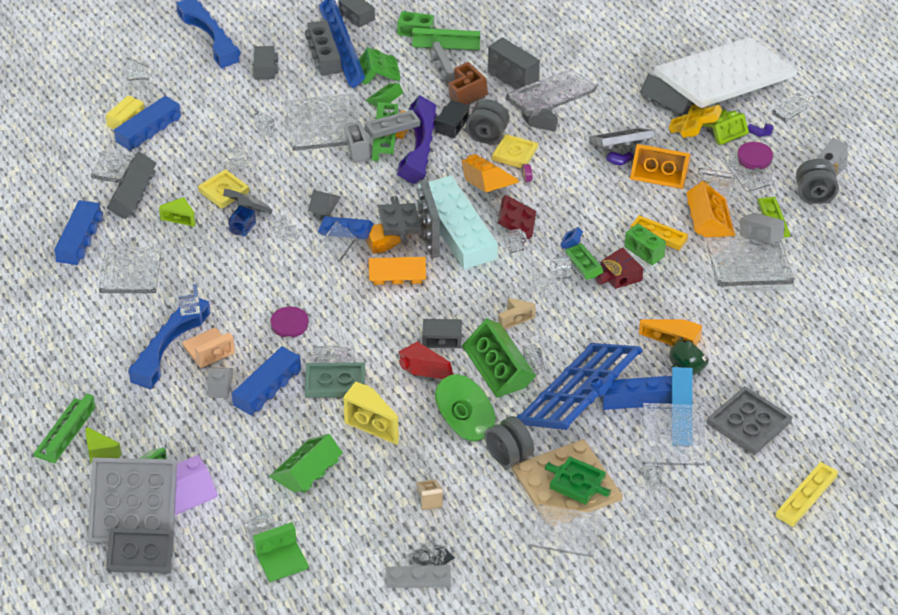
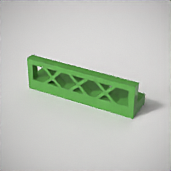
M412 28V47L432 48V43L439 41L442 49L480 50V31Z
M378 102L376 120L398 114L399 104ZM384 109H390L394 111L391 113H387ZM396 133L387 137L374 138L372 161H379V153L394 154ZM387 143L391 148L380 147V145Z
M86 393L82 400L76 398L72 400L33 453L34 457L54 464L57 462L96 408L94 395ZM44 448H46V454L41 453Z

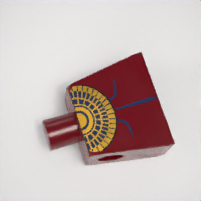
M622 247L601 261L603 273L595 277L599 285L609 282L617 289L642 281L644 268Z

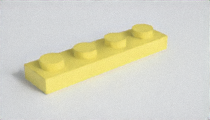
M820 462L778 509L776 518L794 527L837 478L838 471Z

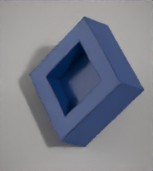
M580 227L565 233L560 244L562 248L568 249L580 243L583 233Z

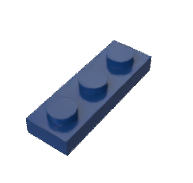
M324 216L318 232L324 236L367 240L373 223L371 220Z

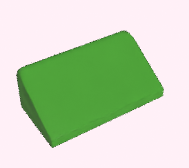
M388 83L365 101L377 107L378 102L391 103L404 92L400 83Z

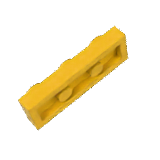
M640 215L630 226L631 229L639 223L666 241V246L679 251L688 240V234Z

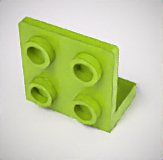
M723 109L716 122L702 124L703 127L713 128L718 145L749 134L745 114L738 113L737 111Z

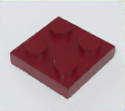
M505 195L501 200L497 224L525 239H530L533 236L536 211Z

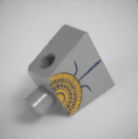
M832 138L817 159L831 162L834 165L836 175H838L847 167L848 145Z

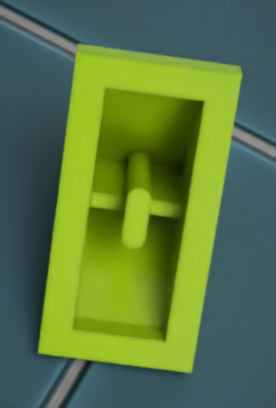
M185 197L159 206L160 220L195 227V212Z
M89 427L85 429L90 463H92L93 458H120L122 456L119 442Z

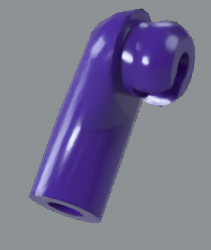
M769 123L765 124L764 128H759L752 124L747 126L749 133L758 137L770 136L774 129V126Z
M630 151L623 155L611 152L606 156L608 162L619 166L634 159V155Z

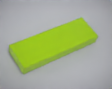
M776 197L758 198L757 202L762 215L783 220L784 237H790L789 229Z

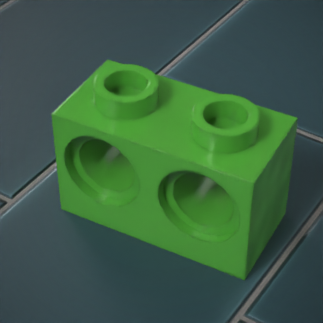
M401 11L397 22V35L413 37L412 28L434 29V15Z
M638 223L626 232L624 247L650 265H654L665 257L666 241Z

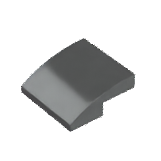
M224 189L223 196L238 201L237 205L258 212L272 213V209L264 202L237 191Z

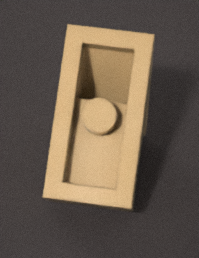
M508 298L507 310L498 314V323L506 330L535 318L536 305L531 302Z
M436 479L416 482L422 510L442 507L443 488Z

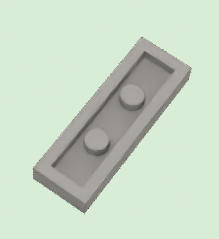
M439 41L433 42L432 50H430L431 59L435 60L437 70L441 71L442 80L446 81L448 85V83L455 80L454 70Z
M410 110L365 122L364 128L370 137L374 139L420 126V120L414 111Z
M450 565L386 567V587H451Z

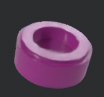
M529 164L522 165V176L525 182H531L533 179L532 168Z

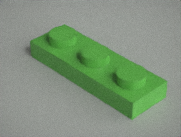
M582 243L565 250L568 259L586 280L593 279L603 273L602 266Z

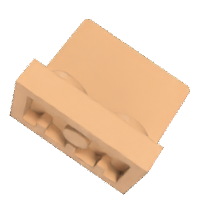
M212 328L182 342L183 347L200 369L235 353L234 339L231 333L222 335L217 328Z

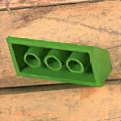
M486 318L462 345L496 398L526 388L536 377V374L503 326L493 320Z

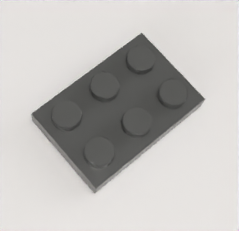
M110 528L106 570L108 572L171 574L175 538L174 530Z

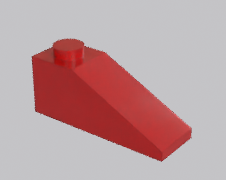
M418 341L398 351L401 368L413 375L439 379L453 375L450 361Z

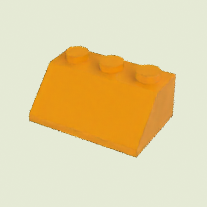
M637 144L630 179L683 189L689 171L691 154Z
M477 154L469 155L467 159L462 160L466 181L485 193L519 183L517 178Z
M703 180L686 192L687 204L691 211L690 216L694 223L693 228L697 234H701L705 238L735 236L727 200L723 195Z
M426 257L369 258V281H373V285L384 284V281L392 280V284H403V280H411V284L422 283V280H426Z

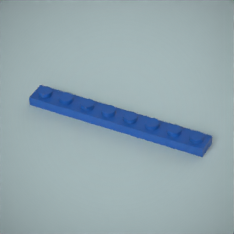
M324 0L319 4L323 19L328 22L347 82L354 89L366 77L336 0Z

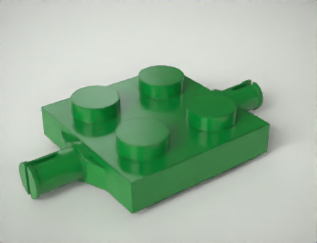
M571 456L559 467L550 462L545 466V470L555 474V477L550 482L549 489L584 505H587L592 496L597 493L607 498L611 494V489L601 486L606 478L605 471Z

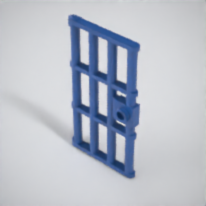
M590 343L517 418L525 426L567 430L570 424L597 397L606 394L607 390L612 386V381L619 376L637 355L643 352V349L640 346ZM593 352H598L583 368H578ZM608 353H612L598 369H593ZM622 354H627L613 370H608ZM570 375H575L558 393H554ZM585 376L589 377L573 394H568ZM545 400H550L533 418L529 417ZM560 401L564 402L548 419H544ZM574 403H579L563 421L559 420Z

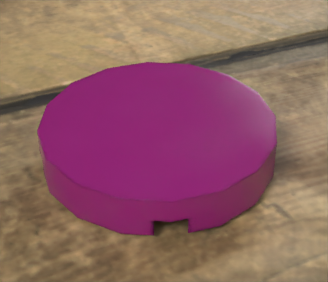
M747 142L738 149V162L748 169H765L772 163L773 151L769 146L761 142Z
M288 306L280 308L272 314L270 319L271 328L275 334L281 337H297L308 329V314L298 307Z

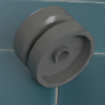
M481 100L476 103L466 121V131L474 141L494 145L502 138L510 122V115L507 109L497 101Z
M811 159L801 164L796 170L795 177L798 193L805 203L825 204L833 200L838 194L839 185L834 165L828 160Z
M509 416L502 420L500 424H495L485 431V442L490 454L505 469L513 467L519 460H525L534 453V443L530 432L524 423L515 416Z

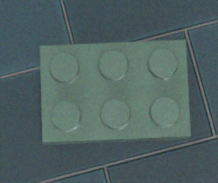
M365 362L306 363L305 398L344 397L355 382L365 385Z

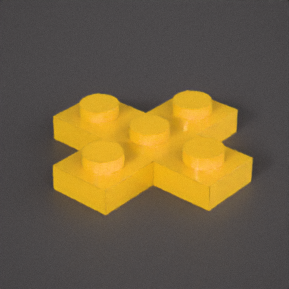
M693 104L688 114L673 118L668 129L671 134L675 132L681 133L683 138L694 137L699 134L702 124L716 122L720 117L722 109L720 105L700 108Z

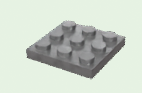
M634 128L589 136L590 144H595L596 147L608 149L614 148L615 144H622V146L633 144L632 141H639V143L650 141L649 138L655 137L654 130Z
M424 180L420 181L421 189H418V197L421 200V203H418L419 214H421L419 221L421 227H423V240L427 239L426 250L431 252L432 258L440 257V217L429 182Z
M746 386L707 418L708 425L754 455L792 422L791 415Z

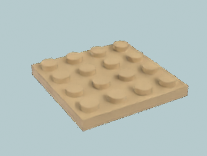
M585 439L519 462L511 467V470L548 527L623 500L622 493ZM571 456L605 471L606 478L601 486L611 489V494L607 498L597 493L592 496L587 505H584L549 488L555 474L545 470L546 464L550 462L559 467Z

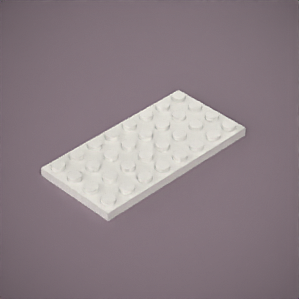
M748 37L656 66L653 73L698 107L703 108L792 78L797 75L798 70L793 68L791 64L786 63L778 55L769 51L767 47L759 44L754 38Z

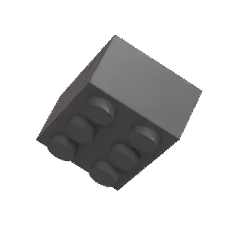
M503 37L488 46V72L491 76L497 77L504 84L510 85L515 91L521 92L524 95L539 86L540 60Z

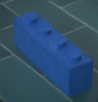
M165 95L114 129L115 142L129 151L139 147L141 143L151 139L157 132L166 129L169 124L179 120L181 117L180 104Z
M78 201L54 249L56 262L78 265L80 259H84L85 249L91 244L92 234H96L97 224L103 219L100 203Z
M281 346L231 393L233 406L249 415L260 411L264 403L268 399H273L276 392L281 387H285L292 376L300 373V356Z
M672 376L615 379L612 381V386L607 390L606 394L601 396L603 410L672 405Z

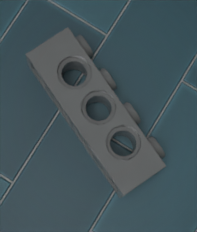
M327 20L307 23L305 37L308 40L313 60L315 59L316 69H319L321 76L341 73V59Z

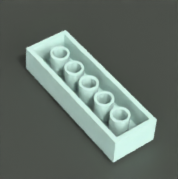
M452 175L429 182L440 217V234L462 268L468 269L498 259V243Z

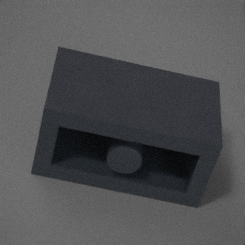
M450 100L447 106L443 107L441 114L434 120L435 133L455 139L470 116V106Z

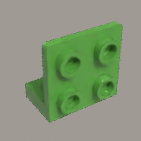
M367 47L359 58L366 77L362 81L363 84H368L374 79L376 73L395 81L401 79L397 59L394 56Z
M293 522L252 536L254 553L269 582L309 568L296 541V529Z

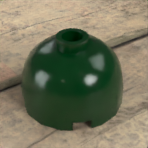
M680 337L672 345L669 352V358L673 364L671 368H693V375H696L704 370L708 365V360L704 362L702 359L704 356L703 352L691 341L683 342V337Z

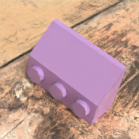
M199 455L177 463L175 515L218 497L209 471Z

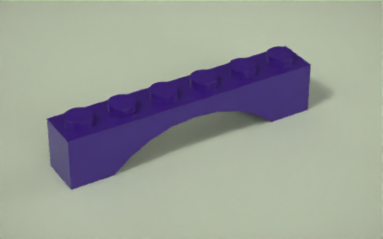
M421 95L409 107V111L413 110L420 120V126L413 128L415 148L414 151L409 152L399 162L397 170L398 176L412 184H416L426 176L427 171L425 169L429 161L427 158L431 150L432 131L435 127L434 119L437 115V105Z

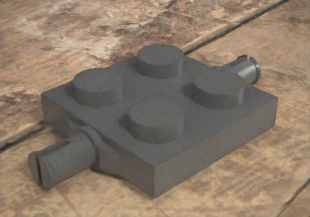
M393 196L390 199L392 204L378 206L384 236H400L401 243L404 244L405 241V244L409 242L408 235L421 234V225L415 203L399 204L398 197L395 196L394 198Z

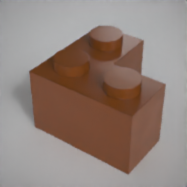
M466 62L454 68L455 80L448 83L450 100L467 105L488 95L487 80L473 65Z

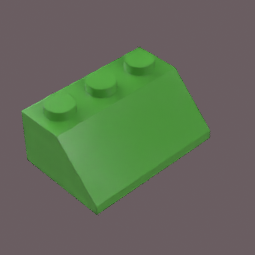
M330 434L308 439L269 477L294 493L300 491L304 493L313 486L311 483L315 479L318 480L326 474L325 470L328 467L334 466L339 461L338 457L343 452Z

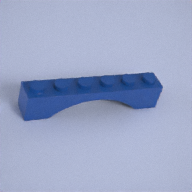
M181 0L176 2L177 15L184 23L196 26L211 36L214 41L213 58L220 68L239 62V56L241 55L239 48L233 44L230 37L226 36L223 28H220L216 20L212 19L208 10L203 8L200 1Z
M189 294L180 303L179 308L175 313L171 314L169 320L160 328L155 338L151 339L149 345L140 353L136 362L129 367L128 374L131 383L149 390L153 388L161 377L160 361L164 351L182 333L203 324L210 315L209 301Z

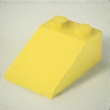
M355 382L343 397L345 423L397 445L399 443L398 416L373 388Z

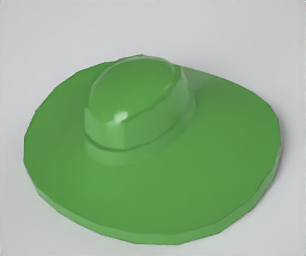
M459 374L449 375L439 382L435 390V400L446 422L463 439L475 442L484 439L485 431L495 425L496 419L493 406L484 391L473 380Z

